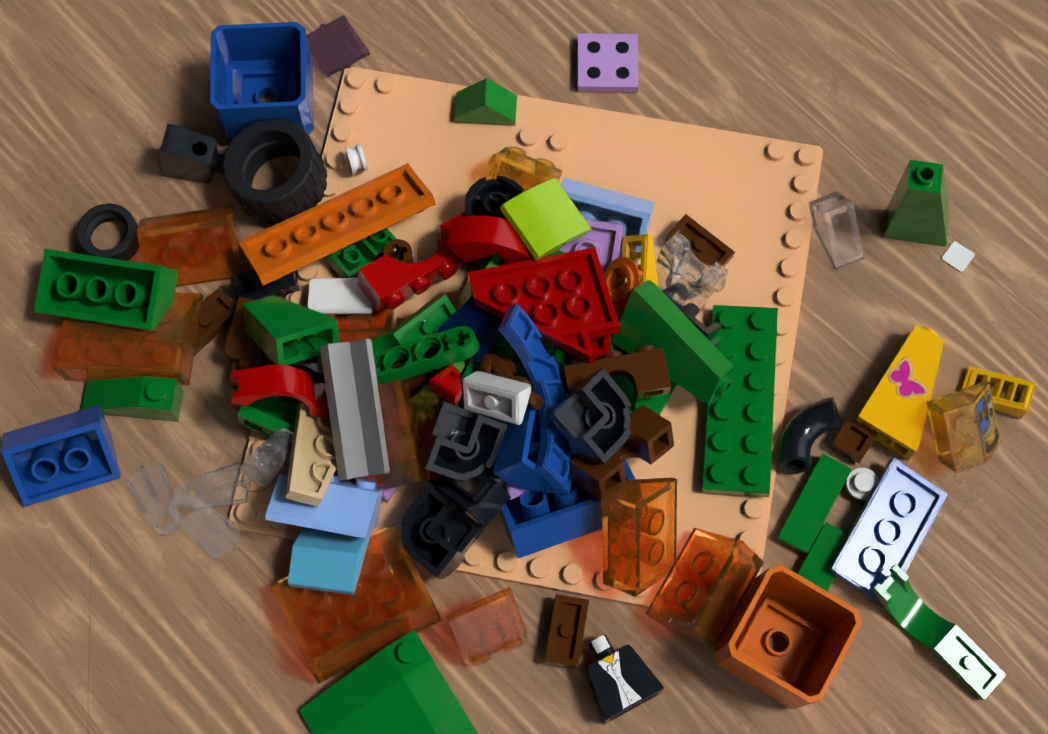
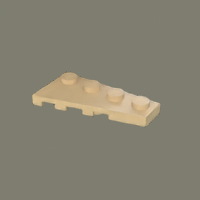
M298 400L285 498L318 507L337 466L331 422L329 418L310 416L308 406Z

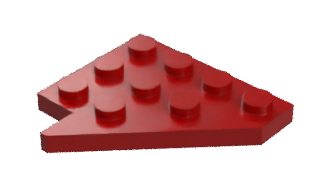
M595 247L542 257L538 260L531 259L468 272V280L475 306L503 320L508 307L517 303L543 336L540 339L589 364L594 363V352L590 339L620 333V323Z

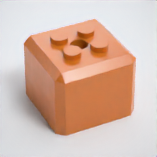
M778 565L768 568L753 579L713 654L719 667L786 707L796 709L823 700L862 624V619L858 609L785 566ZM773 633H778L784 637L786 647L783 652H776L770 647L769 638Z

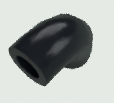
M834 397L822 399L804 407L788 421L779 438L778 463L779 469L782 472L798 474L808 470L812 466L811 447L815 440L828 431L841 428L840 416Z

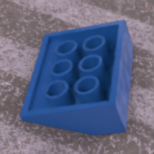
M625 459L622 460L627 485L604 504L577 487L574 483L573 475L570 493L568 494L529 490L522 493L519 497L512 500L509 499L499 513L517 558L643 515L644 509L640 487ZM489 468L485 469V470H484L485 474H486L489 470H492V468H490V469H489Z

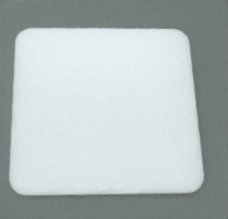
M954 241L943 255L942 260L963 272L975 254Z

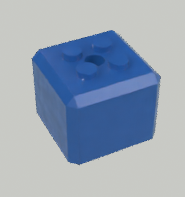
M298 22L219 25L211 32L210 104L221 134L229 141H232L245 127H249L258 121H266L267 119L288 120L290 123L299 125L308 135L314 130L313 60L306 30ZM265 94L276 96L273 102H260L261 97Z

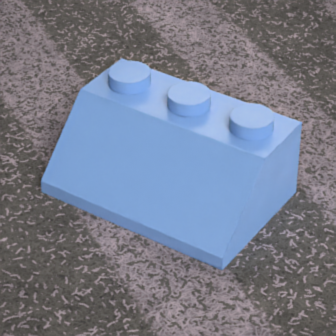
M568 178L563 179L560 185L584 218L625 224L623 236L647 234L655 202ZM621 245L620 257H622V245ZM634 246V251L641 252V246Z
M286 469L278 476L265 516V520L366 539L378 526L384 487L376 486V481L368 478H356V482L339 480L338 473L334 472L321 503L316 507L285 498L289 469Z

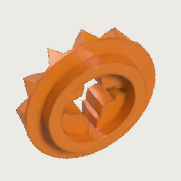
M619 257L614 259L604 272L613 305L616 309L625 308L632 290L641 285L640 278L643 272L638 270V262L630 260V258ZM624 278H627L624 289H620L621 285L625 282Z

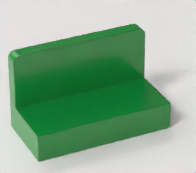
M268 396L256 400L249 406L242 405L237 414L238 424L292 447L297 406L278 397Z

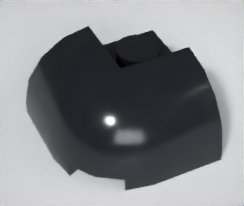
M601 368L571 389L563 397L564 400L548 415L549 419L568 440L564 446L573 455L592 465L605 464L626 442L632 432L629 430L631 422L629 406H631V403L606 370Z
M439 400L428 432L422 431L418 445L419 464L427 470L444 476L468 481L469 478L476 477L485 469L491 468L497 458L508 425Z
M427 484L407 509L401 520L403 548L412 559L438 579L446 578L466 559L464 557L465 553L484 530L479 523L456 507L453 502L429 484Z

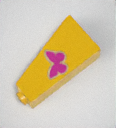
M918 324L913 328L856 419L857 422L878 434L874 440L908 461L920 445L945 340L939 338L934 330L928 327H921Z

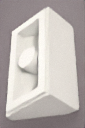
M316 278L310 280L308 294L309 309L323 314H371L373 312L372 304L357 285L358 278Z
M481 371L474 372L463 379L465 410L517 425L522 424L531 393L530 384Z

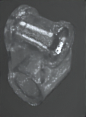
M277 429L265 443L260 445L246 459L239 469L262 490H266L290 460L293 433L288 429Z

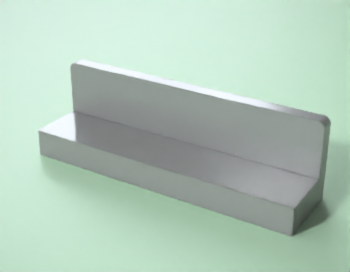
M371 339L320 345L339 480L389 473L390 467Z

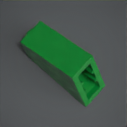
M274 295L243 304L246 333L276 365H290L321 355L320 345L339 343L338 322L334 317Z

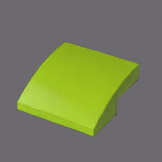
M556 178L519 194L500 207V210L535 260L557 252L564 244L584 237L591 230L589 224Z

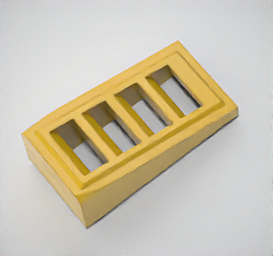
M652 235L623 236L622 257L630 258V260L635 262L637 259H641V265H638V270L643 272L640 283L643 284L650 280L659 288ZM634 246H641V252H635ZM624 278L625 282L621 285V289H624L627 278Z
M968 367L959 397L978 403L981 397L986 394L988 385L991 383L994 384V388L990 396L995 410L1020 419L1028 412L1036 383L976 367ZM976 378L982 380L978 392L972 391ZM1002 388L1008 389L1005 399L999 398ZM1015 392L1021 394L1019 402L1013 401Z

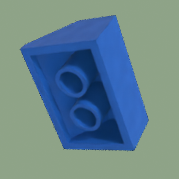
M100 405L3 433L1 453L24 507L121 478L111 432Z

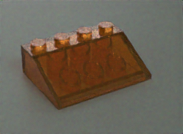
M175 292L172 305L154 331L66 317L56 338L51 368L64 380L70 381L152 376L177 379L180 385L189 386L195 352L193 347L197 339L198 319L200 317L199 312L203 295L202 293Z
M393 524L371 534L354 595L290 587L288 585L289 576L271 584L308 668L318 684L376 655L382 649L412 630L419 633L442 621L410 555L403 548L402 540Z

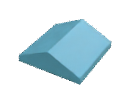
M304 527L292 547L288 585L290 587L354 595L371 534L365 539Z

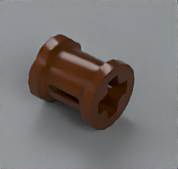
M395 239L385 246L384 255H388L397 261L396 257L400 256L402 259L400 262L414 263L412 249L408 242Z

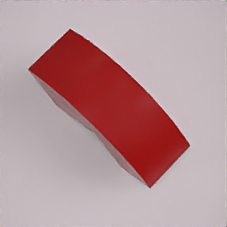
M464 216L451 219L447 246L465 263L496 253L509 264L534 259L507 219L492 216Z

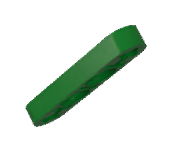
M458 326L374 353L378 388L473 357L479 349V342L473 330L468 326ZM431 348L439 349L435 356L423 358L427 350ZM407 358L406 363L402 367L392 368L396 360Z

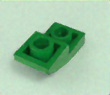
M385 228L363 240L340 249L336 253L330 254L327 262L341 278H358L359 269L384 256L385 246L396 238Z

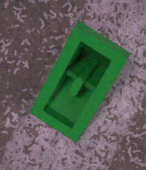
M485 78L456 92L454 122L516 125L517 95Z

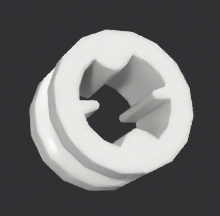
M356 144V147L353 149L349 148V146L345 147L352 173H357L358 169L368 170L361 144Z

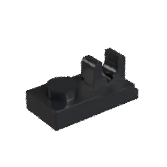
M253 270L231 276L237 302L239 297L258 300L272 295L279 297L300 290L296 271L264 286Z

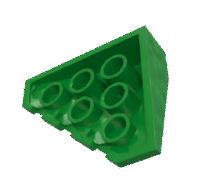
M415 630L382 649L299 709L313 734H478Z

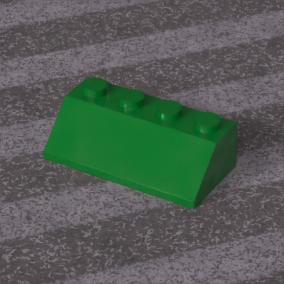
M44 249L34 312L154 331L174 301L178 270L160 265Z

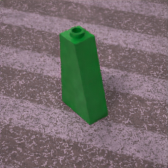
M910 160L886 208L883 238L946 247L949 209L943 164Z
M648 280L634 288L619 322L620 333L614 335L612 343L629 354L635 353L636 348L653 345L655 349L663 348L671 381L707 404L718 396L724 397L733 382L729 378L735 368L734 365L655 283Z

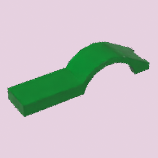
M440 293L391 331L371 339L373 354L452 329L462 319L446 294ZM400 358L393 365L407 361V358Z
M897 564L892 565L889 569L891 574L881 585L876 583L871 588L889 616L912 639L929 649L979 700H985L1006 674L956 624L945 620L931 610L912 589L909 576Z

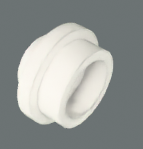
M857 468L849 474L846 480V489L853 498L866 501L878 477L870 469Z

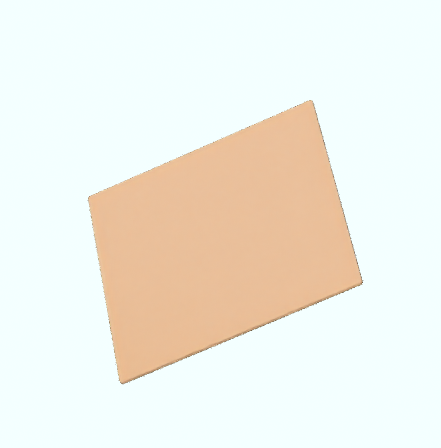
M351 66L345 68L322 155L328 176L326 178L327 188L323 193L321 202L317 205L408 163L433 194L436 205L425 209L421 213L414 214L391 227H387L396 239L409 243L414 263L422 262L434 255L438 249L436 238L439 225L465 211V195L470 186L479 179L486 177L487 181L497 179V176H505L515 180L524 191H527L553 178H556L560 184L564 178L655 202L647 234L652 235L659 289L662 291L672 285H676L679 289L672 298L681 306H685L688 303L698 306L700 311L695 318L707 328L712 325L713 305L778 308L769 497L703 493L708 404L677 385L660 415L672 424L674 447L652 465L640 458L625 459L640 487L644 509L643 515L517 558L501 515L498 512L465 553L464 557L466 559L455 570L462 573L730 623L753 579L759 576L762 571L778 462L779 438L782 434L823 149L820 146L521 95H517L516 125L454 122L456 92L468 86ZM360 143L368 170L358 169L357 173L353 174L345 147L349 146V148L353 149L356 147V144ZM685 214L735 251L734 257L714 279L665 241L666 235ZM329 255L296 270L300 290L287 294L285 300L308 308L309 283L311 279L341 278L327 262ZM400 256L396 257L398 261L402 260ZM505 260V261L502 263V265H506V264H509V263ZM477 263L471 266L466 264L459 268L449 279H440L431 284L430 288L424 293L409 296L394 310L386 309L378 314L373 307L371 314L326 315L334 317L338 322L339 343L367 338L373 339L395 328L397 317L407 319L440 293L446 294L453 307H455L468 281V272L473 271ZM615 308L619 322L621 320L625 308ZM477 310L470 328L480 344L481 335L492 317L483 316ZM472 357L464 361L470 363ZM406 361L395 364L392 368H400ZM429 384L427 386L426 395L430 394ZM430 397L428 414H422L420 425L383 420L419 443L422 431L428 432L438 401L451 403L447 400ZM254 430L251 431L228 524L232 529L296 541L304 527L265 520L278 476L286 469H289L291 446ZM419 460L390 501L387 503L382 500L378 526L371 533L366 550L367 555L419 564L405 551L401 539V520L427 484H429L427 481L429 480L430 470L423 468L419 464ZM470 478L463 489L474 495L482 483L475 478ZM467 511L466 514L473 520H475L474 517Z

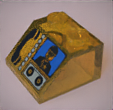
M984 381L926 402L938 459L942 464L953 472L959 473L988 462L1001 443L989 382Z

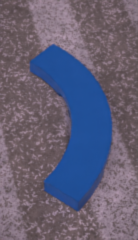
M516 303L508 307L498 330L507 339L527 371L534 392L544 398L542 407L538 409L540 417V447L534 469L555 490H559L566 485L572 453L564 446L568 440L549 419L548 415L564 400L563 397L567 392L553 355L548 356L540 341V338L543 336L529 316Z

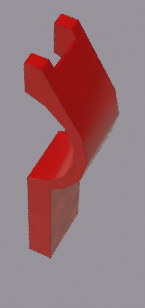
M267 365L232 371L230 374V382L238 383V392L232 393L230 397V403L249 406L256 400L268 396H288L304 402L310 409V416L330 419L325 383L313 381L312 377L302 369L289 365Z

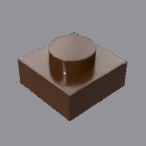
M849 417L831 447L859 464L878 434Z

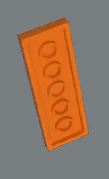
M407 163L243 239L238 244L264 286L327 255L336 253L346 246L363 240L380 230L391 227L414 214L421 213L425 209L436 205L433 194Z

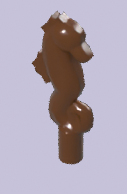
M495 353L485 354L482 357L480 363V370L488 374L493 372L496 376L530 384L528 379L514 375L517 373V365L514 359L504 360L496 356ZM531 390L528 404L537 410L542 407L544 398Z

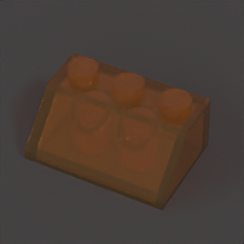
M234 205L140 219L137 236L143 262L178 270L176 287L231 279L233 275L244 273L243 254L238 244L241 241Z
M398 379L378 385L390 467L389 473L376 475L378 483H384L385 489H392L428 481L426 469L419 464L418 460L420 438L408 383Z
M668 477L623 480L604 491L601 500L603 584L636 597L676 570L677 479Z
M694 528L645 614L689 641L716 650L764 562L744 541Z

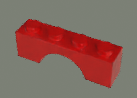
M465 211L452 219L466 216ZM451 219L439 225L436 238L438 249L427 260L418 263H403L388 255H384L359 269L357 285L378 314L386 309H396L409 296L424 293L434 282L440 279L447 280L459 268L466 264L469 266L474 265L480 260L477 259L465 263L447 246Z

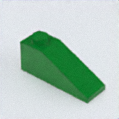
M135 376L87 380L81 410L100 405L104 415L179 422L184 391L177 379Z

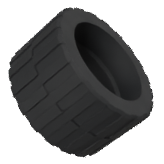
M267 119L266 121L255 122L253 125L241 130L232 139L231 144L225 151V158L222 163L224 180L246 213L258 222L276 225L321 202L323 193L327 188V170L309 135L299 125L284 119ZM279 156H295L300 158L294 175L281 186L268 190L252 188L256 172L267 161Z

